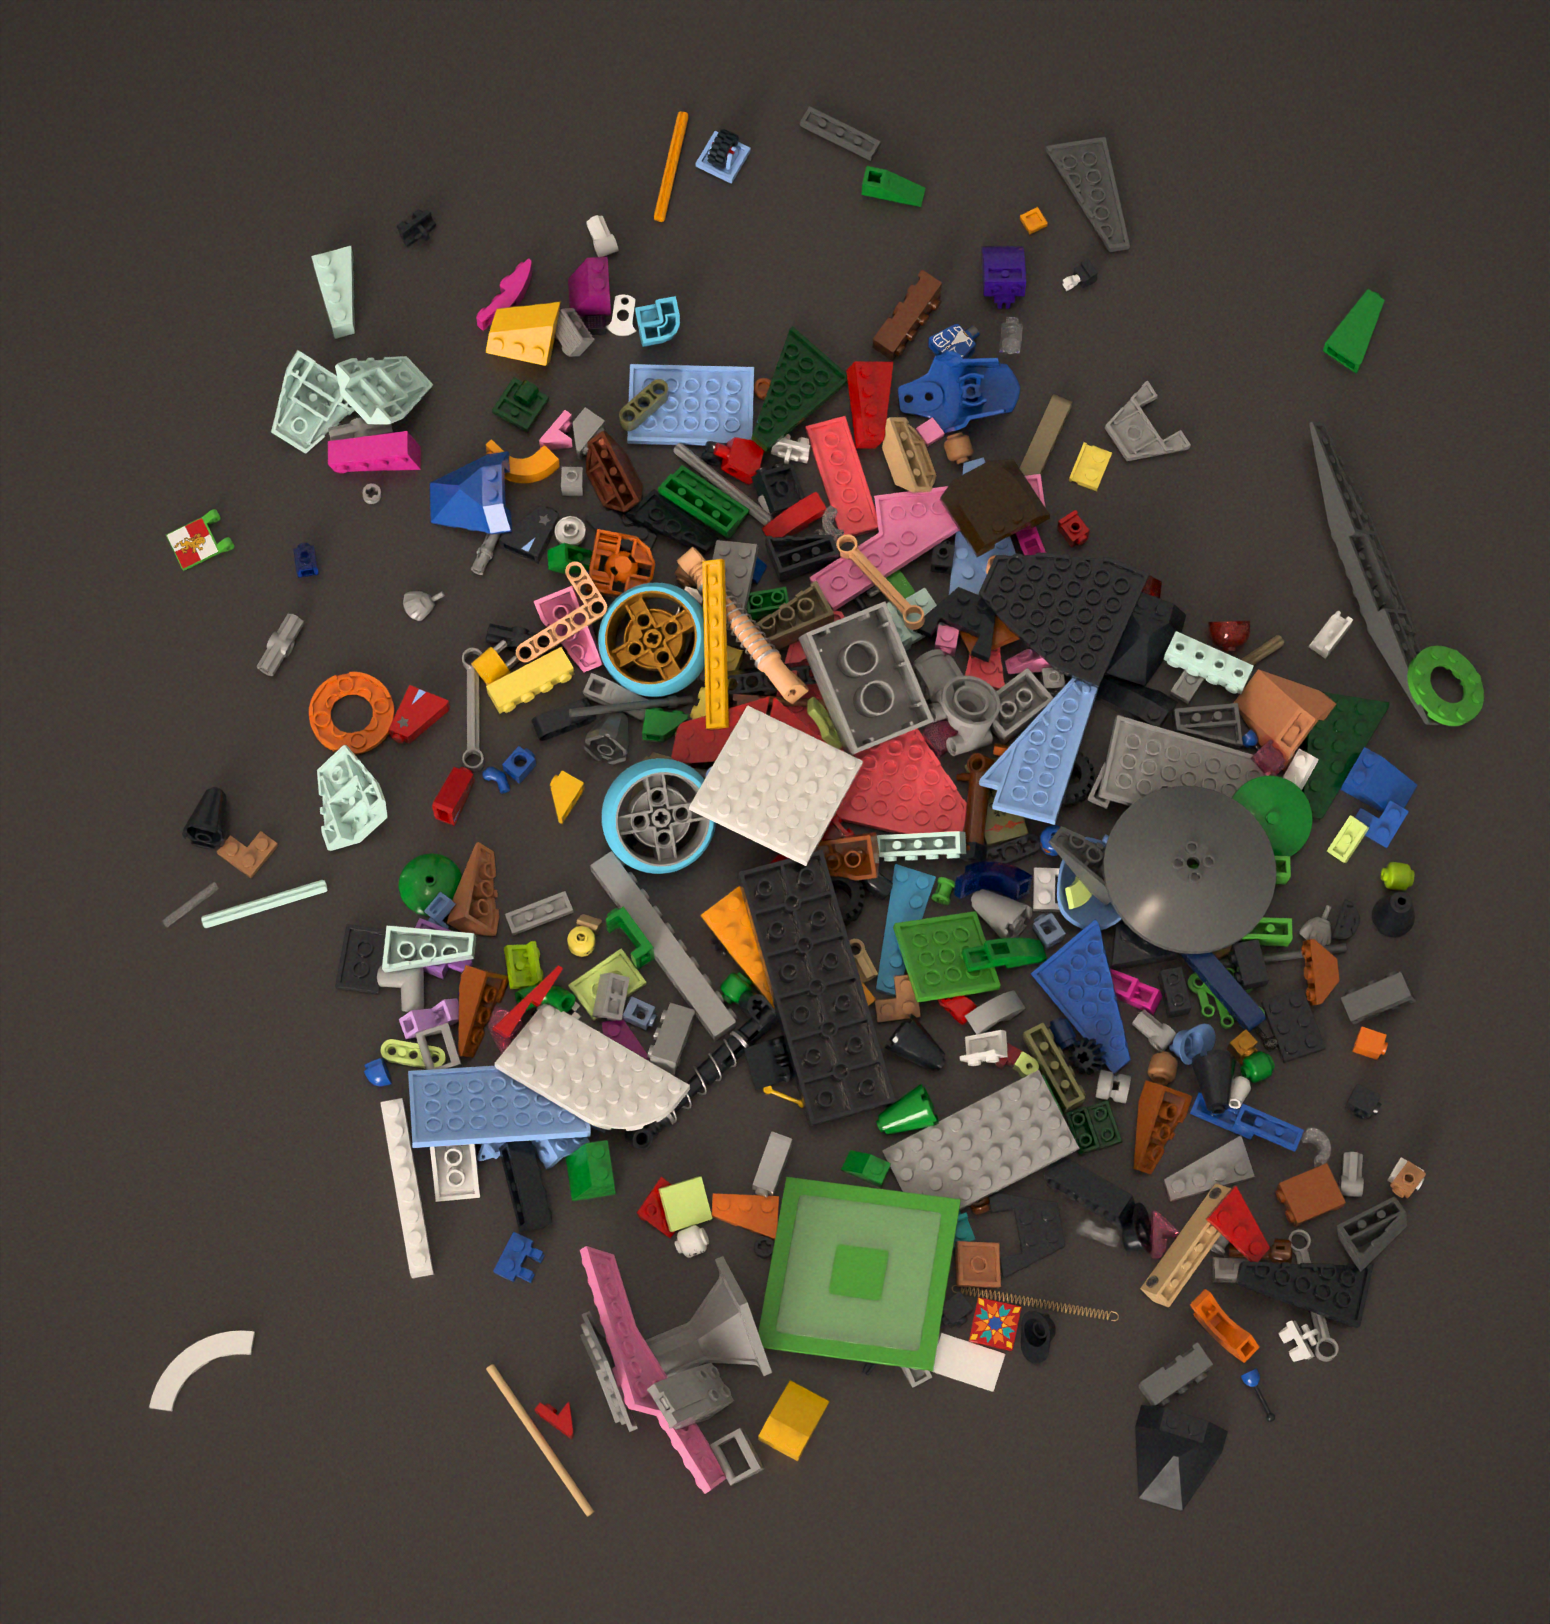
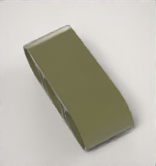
M656 379L652 381L620 410L619 419L622 429L633 431L668 400V384L664 380ZM656 390L664 391L662 394L654 393ZM641 403L649 404L644 408L639 406ZM627 416H632L634 419L631 421H626L624 418Z

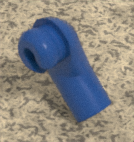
M487 767L483 771V778L488 781L491 779L496 781L501 794L510 791L504 772L495 767Z

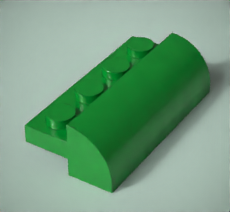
M683 465L674 474H670L658 489L659 494L727 539L736 533L737 527L748 516L750 509Z

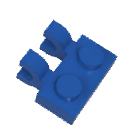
M513 1232L493 1272L512 1282L515 1281L516 1277H519L531 1283L535 1274H533V1271L523 1268L522 1265L527 1257L542 1263L545 1255L543 1251L532 1248L534 1244L532 1240Z

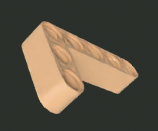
M569 563L566 567V575L584 605L521 643L516 649V656L521 662L529 663L605 615L607 604L581 563ZM574 566L581 569L580 576L576 578L571 577L569 574L570 569ZM585 584H589L593 588L592 593L588 596L580 592L581 587ZM596 602L604 605V610L599 614L592 611V605ZM582 613L585 615L586 621L584 624L577 625L574 622L576 614ZM559 625H565L568 628L565 636L556 634V628ZM541 636H547L550 640L549 645L545 648L538 645V639ZM524 647H528L532 651L531 656L527 659L520 657V650Z

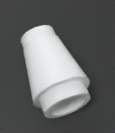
M1237 1076L1233 1079L1230 1107L1234 1109L1240 1108L1251 1091L1250 1081L1247 1078Z

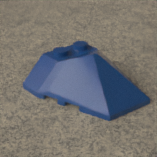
M509 452L487 454L430 482L431 523L454 528L460 527L471 531H482L487 534L512 532L511 511L506 507L504 473L510 472Z

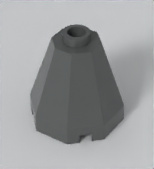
M623 712L606 713L587 733L584 750L595 760L602 762L604 758L608 760L607 763L612 765L626 761L629 748L628 717Z

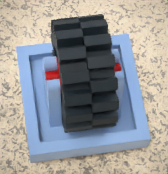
M724 128L720 132L714 131L698 158L696 167L732 184L750 154L751 148L738 142L739 136Z

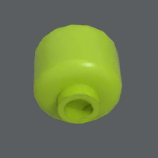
M1390 862L1386 868L1382 869L1381 880L1384 881L1385 887L1388 889L1405 891L1413 885L1414 870H1411L1408 864Z

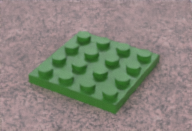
M976 911L894 924L893 929L917 1002L999 990L1001 985L995 967L968 972L961 954L963 949L982 946L986 941Z

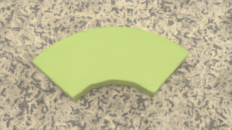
M811 697L807 700V714L817 724L822 739L827 744L841 749L842 745L833 722L829 717V713L815 697Z
M1077 876L1074 882L1065 888L1069 909L1082 906L1092 896V893L1088 891Z

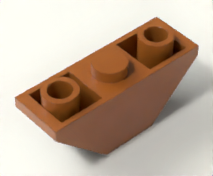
M1315 939L1303 941L1301 952L1303 958H1305L1306 965L1304 967V977L1308 984L1306 998L1310 1006L1322 1004L1340 979L1337 958Z

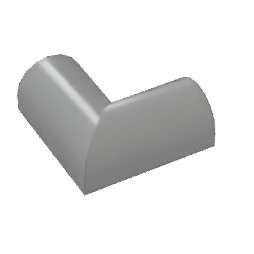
M382 965L379 967L377 982L380 987L401 988L402 1011L410 1012L411 1010L424 1009L423 967L386 973L382 970Z

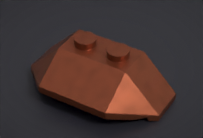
M606 431L600 432L587 442V448L589 449L586 458V474L603 507L627 512L641 501L643 484L625 450Z

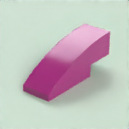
M1110 969L1117 999L1142 1011L1145 1009L1148 1013L1154 1015L1163 997L1160 990L1141 983L1135 977Z

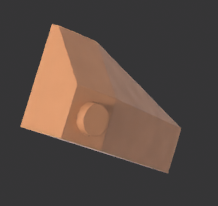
M479 842L474 846L452 901L456 905L451 909L447 923L461 932L495 936L499 921V909H496L495 898L498 897L497 890H494L493 878L496 877L494 851Z

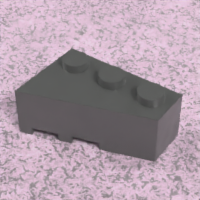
M1238 703L1176 708L1171 713L1174 732L1238 749L1243 745Z
M1397 971L1386 974L1385 979L1378 982L1377 980L1367 982L1365 987L1357 990V988L1345 992V996L1341 997L1349 1019L1353 1024L1379 1016V1013L1388 1009L1392 1011L1398 1009V1005L1410 1001L1411 1004L1417 1002L1407 977L1402 972L1397 973Z
M1197 1342L1192 1345L1190 1350L1182 1355H1178L1175 1360L1161 1367L1140 1382L1138 1387L1151 1406L1157 1407L1159 1405V1407L1163 1408L1172 1401L1170 1397L1176 1393L1180 1396L1190 1389L1189 1384L1194 1381L1198 1384L1208 1377L1207 1372L1213 1366V1363Z

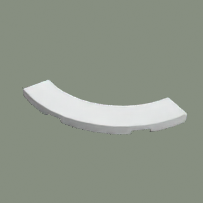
M229 1331L204 1338L185 1349L169 1364L160 1377L149 1407L173 1411L176 1398L185 1381L192 1373L209 1363V1361L219 1357L236 1354L251 1355L255 1332Z

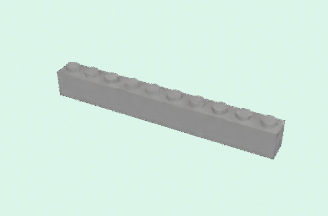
M610 851L590 865L591 872L617 908L620 909L624 906L654 947V958L689 1007L695 1010L696 1017L712 1039L717 1041L736 1028L735 1020L737 1017L731 1008L727 1009L724 1006L722 995L718 991H713L710 986L712 982L706 974L702 975L698 970L700 966L693 956L689 958L685 952L687 950L686 946L680 939L677 941L673 936L675 933L668 922L664 923L660 918L662 914L657 906L652 907L649 903L650 897L643 888L641 890L636 885L638 881L631 871L628 873L623 867L625 863Z

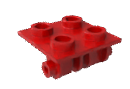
M660 1177L636 1213L641 1220L649 1222L670 1239L675 1231H669L659 1188L672 1184L663 1177Z

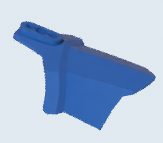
M945 351L943 354L935 356L926 375L898 388L901 412L930 419L933 417L944 433L964 428L970 420L1012 412L1020 393V385L1013 371L1007 364H1000L998 358L963 359L959 353L953 351ZM925 394H931L932 399L930 401H927L925 399ZM909 395L913 397V400L907 403L904 400L905 396Z

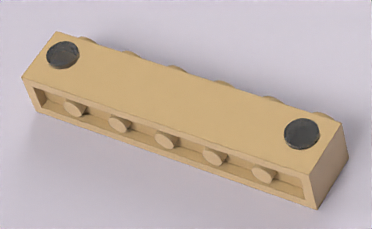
M1215 1183L1140 1289L1153 1302L1170 1307L1217 1241L1221 1233L1206 1218L1232 1188Z

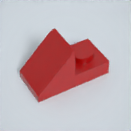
M570 1402L565 1405L559 1415H556L557 1410L548 1403L545 1406L542 1403L537 1405L534 1409L536 1414L568 1438L572 1439L574 1437Z

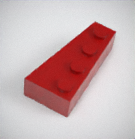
M855 361L846 370L855 444L858 449H875L884 441L893 362Z

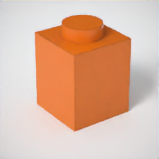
M1361 1027L1352 1052L1378 1060L1381 1054L1384 1055L1388 1043L1385 1042L1387 1035Z

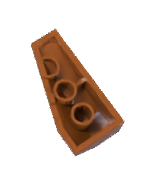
M876 832L820 840L815 851L823 850L830 876H839L851 880L878 877L879 848Z
M465 965L459 985L458 1055L474 1058L485 1035L484 1027L488 1021H492L494 1017L492 1011L496 1003L500 1004L508 983L507 975Z
M1145 1081L1138 1105L1133 1169L1152 1174L1164 1154V1146L1168 1140L1173 1139L1175 1136L1173 1131L1178 1123L1184 1121L1192 1100L1191 1095L1157 1083Z

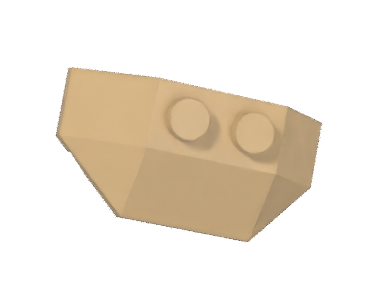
M889 417L886 422L882 449L895 485L911 492H930L937 475L922 437L908 424L909 421L905 417Z

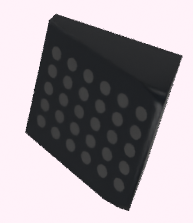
M605 314L585 315V325L591 335L606 334Z

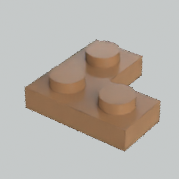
M260 831L250 845L246 847L230 835L225 841L224 846L220 847L217 853L252 879L278 847V843Z
M908 974L893 976L896 997L874 1000L877 1022L910 1018L908 1015L911 1013L915 1017H921L919 1002L916 1001Z

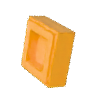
M1038 207L1020 215V220L1029 235L1048 225Z

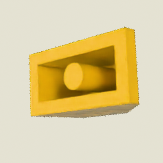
M561 771L559 776L555 775L550 786L558 821L563 824L585 790L584 782Z

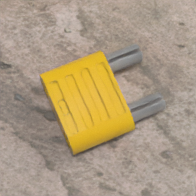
M504 640L494 648H488L471 663L486 685L510 673L509 669L519 662L516 656H513L506 663L500 658L498 653L507 646Z

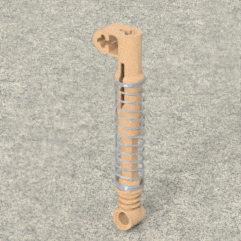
M692 547L677 562L696 583L699 594L703 596L702 561L706 560L696 548ZM725 584L727 588V630H732L731 635L736 636V642H741V648H746L745 653L751 654L750 660H755L754 665L756 668L768 676L784 699L794 704L809 691L808 687L795 673L787 668L781 660L779 651L775 649L773 644H770V639L766 638L765 633L761 632L759 626H756V621L752 620L751 615L747 614V610L742 608V603L738 602L737 597L733 596V592L728 590L729 587ZM737 603L740 604L741 608L736 607Z

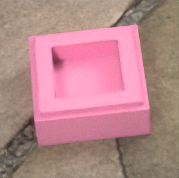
M933 417L916 428V431L922 437L927 447L945 435Z

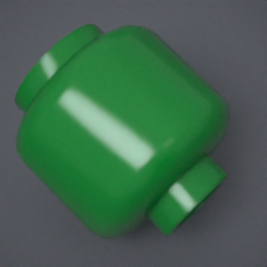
M734 972L730 973L720 986L723 992L722 997L729 1004L733 1002L739 1004V998L742 993L752 991L750 985L752 982L741 972L737 974Z
M1258 1051L1248 1057H1244L1240 1070L1243 1077L1248 1078L1252 1083H1258L1271 1077L1275 1065L1269 1054Z

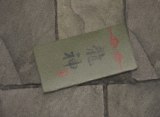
M1000 757L993 758V760L996 762ZM965 765V772L970 773V771L967 768V765ZM992 788L989 791L984 835L986 846L1012 841L1027 835L1028 831L1024 817L993 809L992 805L997 790Z

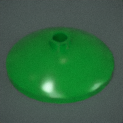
M434 853L420 855L412 859L401 872L399 878L400 896L404 904L411 911L422 916H428L424 911L440 892L453 900L462 878L461 871L446 856ZM428 878L434 879L432 883L426 882Z

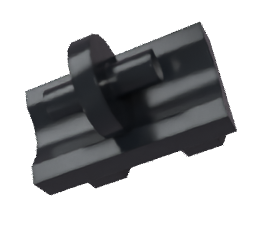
M418 209L413 213V220L411 222L402 221L397 225L401 238L407 247L420 238L425 241L430 239L428 232L436 226V223L432 219V214L429 210L423 212Z

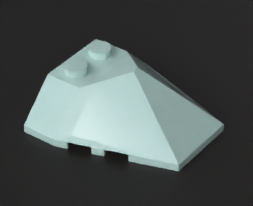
M297 350L286 369L271 433L306 454L325 437L324 435L329 432L328 428L338 426L343 418L355 410L341 396L337 376L299 350Z
M407 356L384 357L383 360L367 358L366 361H358L357 358H351L335 366L341 396L367 424H391L403 419L433 386Z
M343 745L317 770L319 795L322 796L323 807H320V814L324 815V826H321L327 849L330 851L360 843L387 818L386 802L379 783L347 745Z

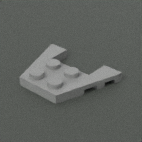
M1148 381L1105 425V430L1126 461L1188 450L1191 446L1181 430L1162 440L1141 409L1144 405L1157 399L1158 396Z

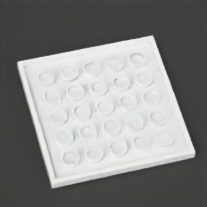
M747 705L690 804L689 810L807 866L858 774L863 761Z

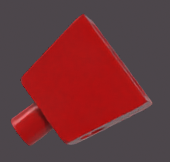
M734 437L727 442L726 446L717 443L713 454L723 458L721 464L723 471L750 485L753 483L751 477L756 475V470L760 469L764 450L753 440Z

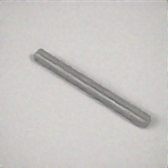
M678 443L675 446L674 453L719 490L750 509L749 514L765 526L772 520L773 517L686 446L682 443Z

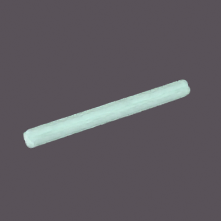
M319 880L201 917L203 926L209 928L327 891V885L325 880Z

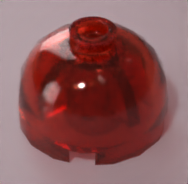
M1250 621L1208 622L1209 637L1216 646L1224 647V651H1236V646L1244 645L1250 636Z

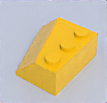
M561 301L496 309L489 331L486 353L546 366L551 360Z

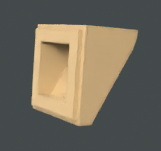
M582 914L576 923L577 927H588L593 931L594 935H598L602 920Z

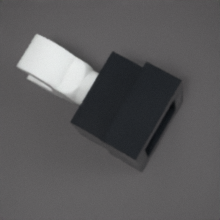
M1089 259L1081 262L1080 266L1074 268V275L1063 279L1064 283L1062 285L1066 291L1071 290L1078 283L1082 288H1085L1097 281L1098 273Z

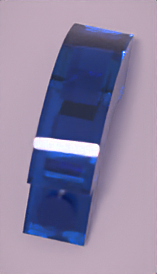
M989 861L969 864L965 866L964 874L956 877L954 895L961 899L976 891L988 889L1002 892L1011 899L1017 900L1030 893L1032 875L1016 866L1001 862Z

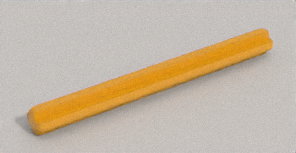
M680 111L677 115L654 213L655 221H665L689 118L687 112Z

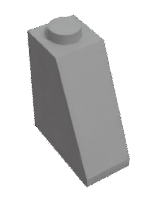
M773 1131L771 1132L752 1185V1189L755 1190L757 1195L768 1197V1195L774 1196L792 1150L791 1138Z

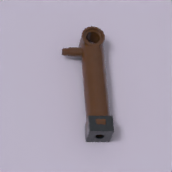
M974 753L969 757L967 768L970 773L956 775L958 781H969L964 824L966 854H960L959 858L966 862H986L988 847L983 844L990 788L980 786L979 780L995 761L981 753Z

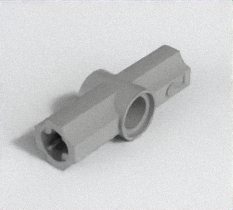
M362 417L351 420L349 424L328 428L331 441L393 433L391 424H367Z
M287 614L278 631L274 632L269 638L267 650L259 661L257 669L268 676H274L284 657L287 658L293 650L294 640L304 625L303 620L294 614Z

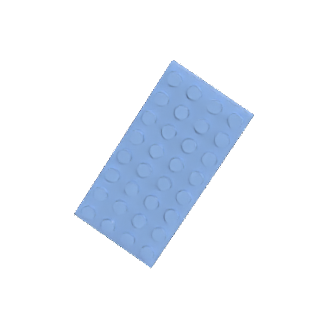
M495 1066L408 1071L413 1148L591 1137L589 1123L496 1069Z

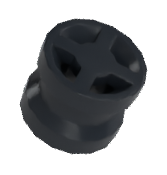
M708 441L705 444L706 450L702 453L701 459L707 464L719 466L722 459L713 454L717 442Z

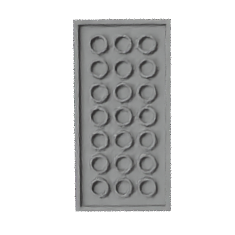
M1117 715L1114 721L1098 797L1131 806L1140 798L1160 789L1174 786H1197L1215 790L1232 798L1237 789L1247 781L1261 776H1276L1279 762Z
M1038 1070L939 1121V1124L927 1127L882 1151L887 1161L891 1163L890 1167L903 1192L961 1199L960 1210L1080 1148Z

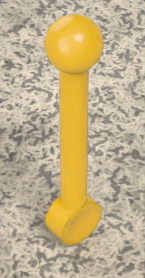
M771 1086L764 1087L765 1094L772 1093L803 1108L801 1100L773 1090Z

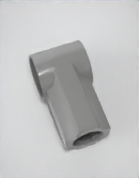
M1145 1009L1132 1022V1025L1144 1034L1150 1044L1160 1052L1167 1049L1176 1035V1032L1170 1026L1164 1023L1161 1024Z
M1358 1152L1343 1153L1339 1189L1344 1196L1362 1197L1364 1179L1361 1178L1363 1154Z

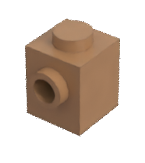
M1408 1160L1390 1184L1393 1188L1392 1191L1399 1197H1406L1408 1199L1426 1173Z

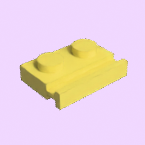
M1084 442L1069 481L1097 491L1112 452L1096 446H1089Z

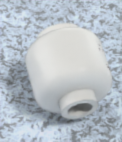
M696 1225L679 1231L677 1241H675L678 1253H683L688 1258L705 1252L707 1244H709L704 1228H699Z

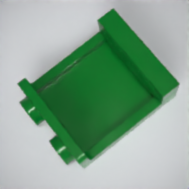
M624 906L610 911L606 918L607 931L611 933L619 927L622 928L636 948L631 952V961L635 968L639 970L654 960V947Z

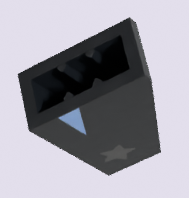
M537 507L512 528V532H506L501 536L500 547L539 564L555 532V526L560 520L559 513L552 507Z

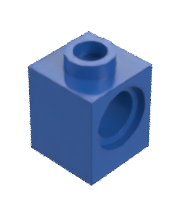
M518 746L502 764L503 771L520 784L536 766L535 755L529 749H522ZM519 760H524L526 762V764L522 767H518L515 765V763Z

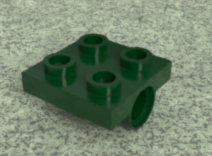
M513 377L493 407L492 413L528 433L548 403L549 396L540 392L533 383L527 380L522 382Z

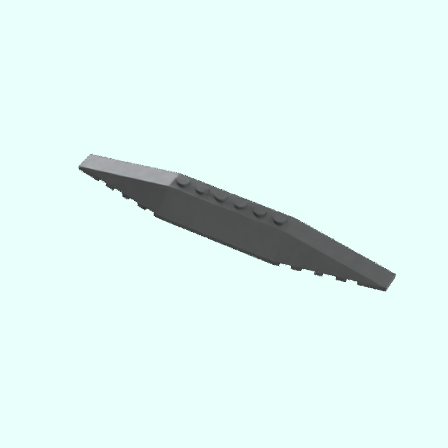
M1312 421L1309 425L1331 537L1336 543L1338 555L1346 569V576L1350 579L1353 594L1357 598L1360 612L1365 618L1367 631L1425 725H1438L1440 723L1427 716L1428 712L1421 704L1417 705L1408 686L1407 673L1409 664L1421 649L1418 643L1415 644L1413 635L1416 634L1414 625L1369 512L1365 513L1361 505L1364 501L1360 493L1355 494L1351 486L1354 481L1351 476H1346L1342 468L1345 464L1341 456L1337 457L1334 450L1336 446L1325 424Z

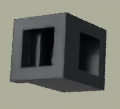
M944 540L933 547L930 572L951 574L955 545H952L950 541Z

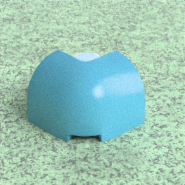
M676 296L655 300V304L635 308L642 347L664 343L671 340L677 334L680 327V315Z

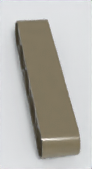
M1053 394L1020 466L1024 476L1042 474L1071 410L1073 401Z

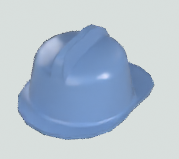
M1205 1023L1188 1030L1179 1031L1175 1035L1173 1044L1169 1046V1049L1177 1057L1181 1058L1184 1064L1190 1065L1194 1056L1199 1053L1201 1057L1205 1056L1207 1051L1213 1049L1215 1031L1211 1025Z

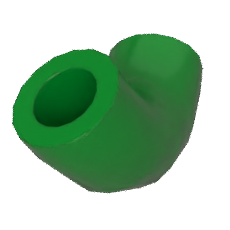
M538 984L517 991L515 993L517 1004ZM552 985L539 1006L547 1004L555 1007L560 1012H568L574 1006L576 998L568 990L558 985ZM530 1003L526 1011L536 1006Z

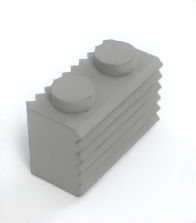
M574 308L560 310L555 338L561 343L562 351L569 357L580 356L594 341V338Z

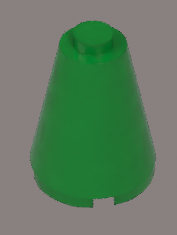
M919 1084L878 1114L879 1119L876 1120L880 1132L885 1131L888 1135L935 1126L939 1124V1118L937 1114L934 1115L933 1113L935 1107L926 1088L923 1087V1084Z

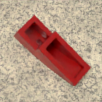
M814 492L779 514L766 524L762 531L765 536H772V538L793 536L808 528V524L827 515V508L818 493Z

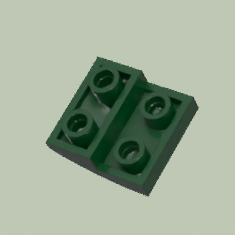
M1108 1100L1065 1113L1073 1137L1080 1148L1078 1150L1079 1155L1123 1142Z

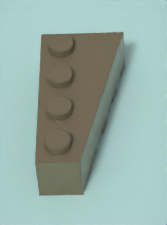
M816 580L805 591H800L796 594L795 598L787 604H782L776 612L767 615L757 622L756 626L761 628V632H764L766 638L770 639V644H773L775 649L778 650L799 641L798 637L834 622V613Z

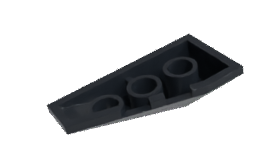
M1104 676L1095 698L1123 717L1160 728L1178 704L1177 701L1159 690Z

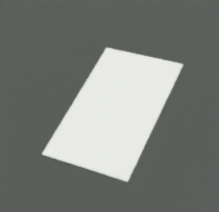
M941 1333L932 1372L993 1392L1005 1354Z

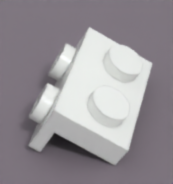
M998 1030L966 1036V1055L960 1056V1061L967 1062L968 1066H979L983 1061L995 1063L999 1062V1058L1008 1057L1006 1031Z

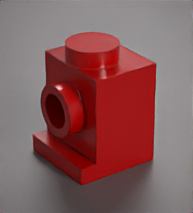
M1076 510L1058 521L1057 529L1071 548L1077 544L1080 546L1088 540L1090 530L1078 516Z

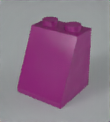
M608 257L586 258L568 278L570 308H574L580 317L601 314L611 316Z

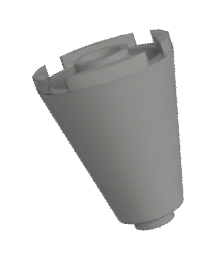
M985 889L977 890L971 897L972 908L1001 939L1018 938L1027 926L1024 924L1026 918L1030 919L1032 916V908L1029 905Z

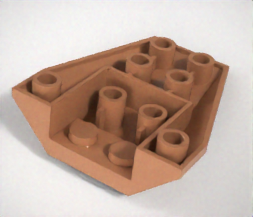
M1259 669L1248 682L1242 694L1234 701V703H1238L1239 713L1249 729L1256 733L1258 743L1270 760L1279 762L1278 766L1285 772L1296 754L1295 751L1318 720L1324 721L1337 704L1320 690Z

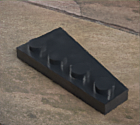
M655 489L642 499L627 515V518L689 548L694 547L704 555L719 539Z

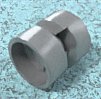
M1101 1070L1095 1097L1106 1100L1112 1097L1113 1101L1126 1104L1131 1076L1124 1074L1114 1076L1113 1072ZM1113 1083L1118 1085V1090H1112Z

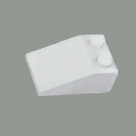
M476 1144L430 1147L436 1202L480 1198Z

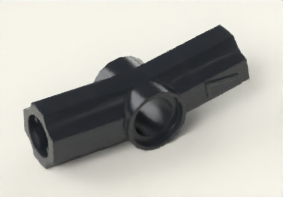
M490 623L485 642L497 645L504 640L507 643V649L516 653V649L521 643L537 633L530 632L523 627L515 626L508 628ZM541 636L538 639L540 647L545 648L550 643L547 636ZM524 647L520 650V653L532 651L530 648Z

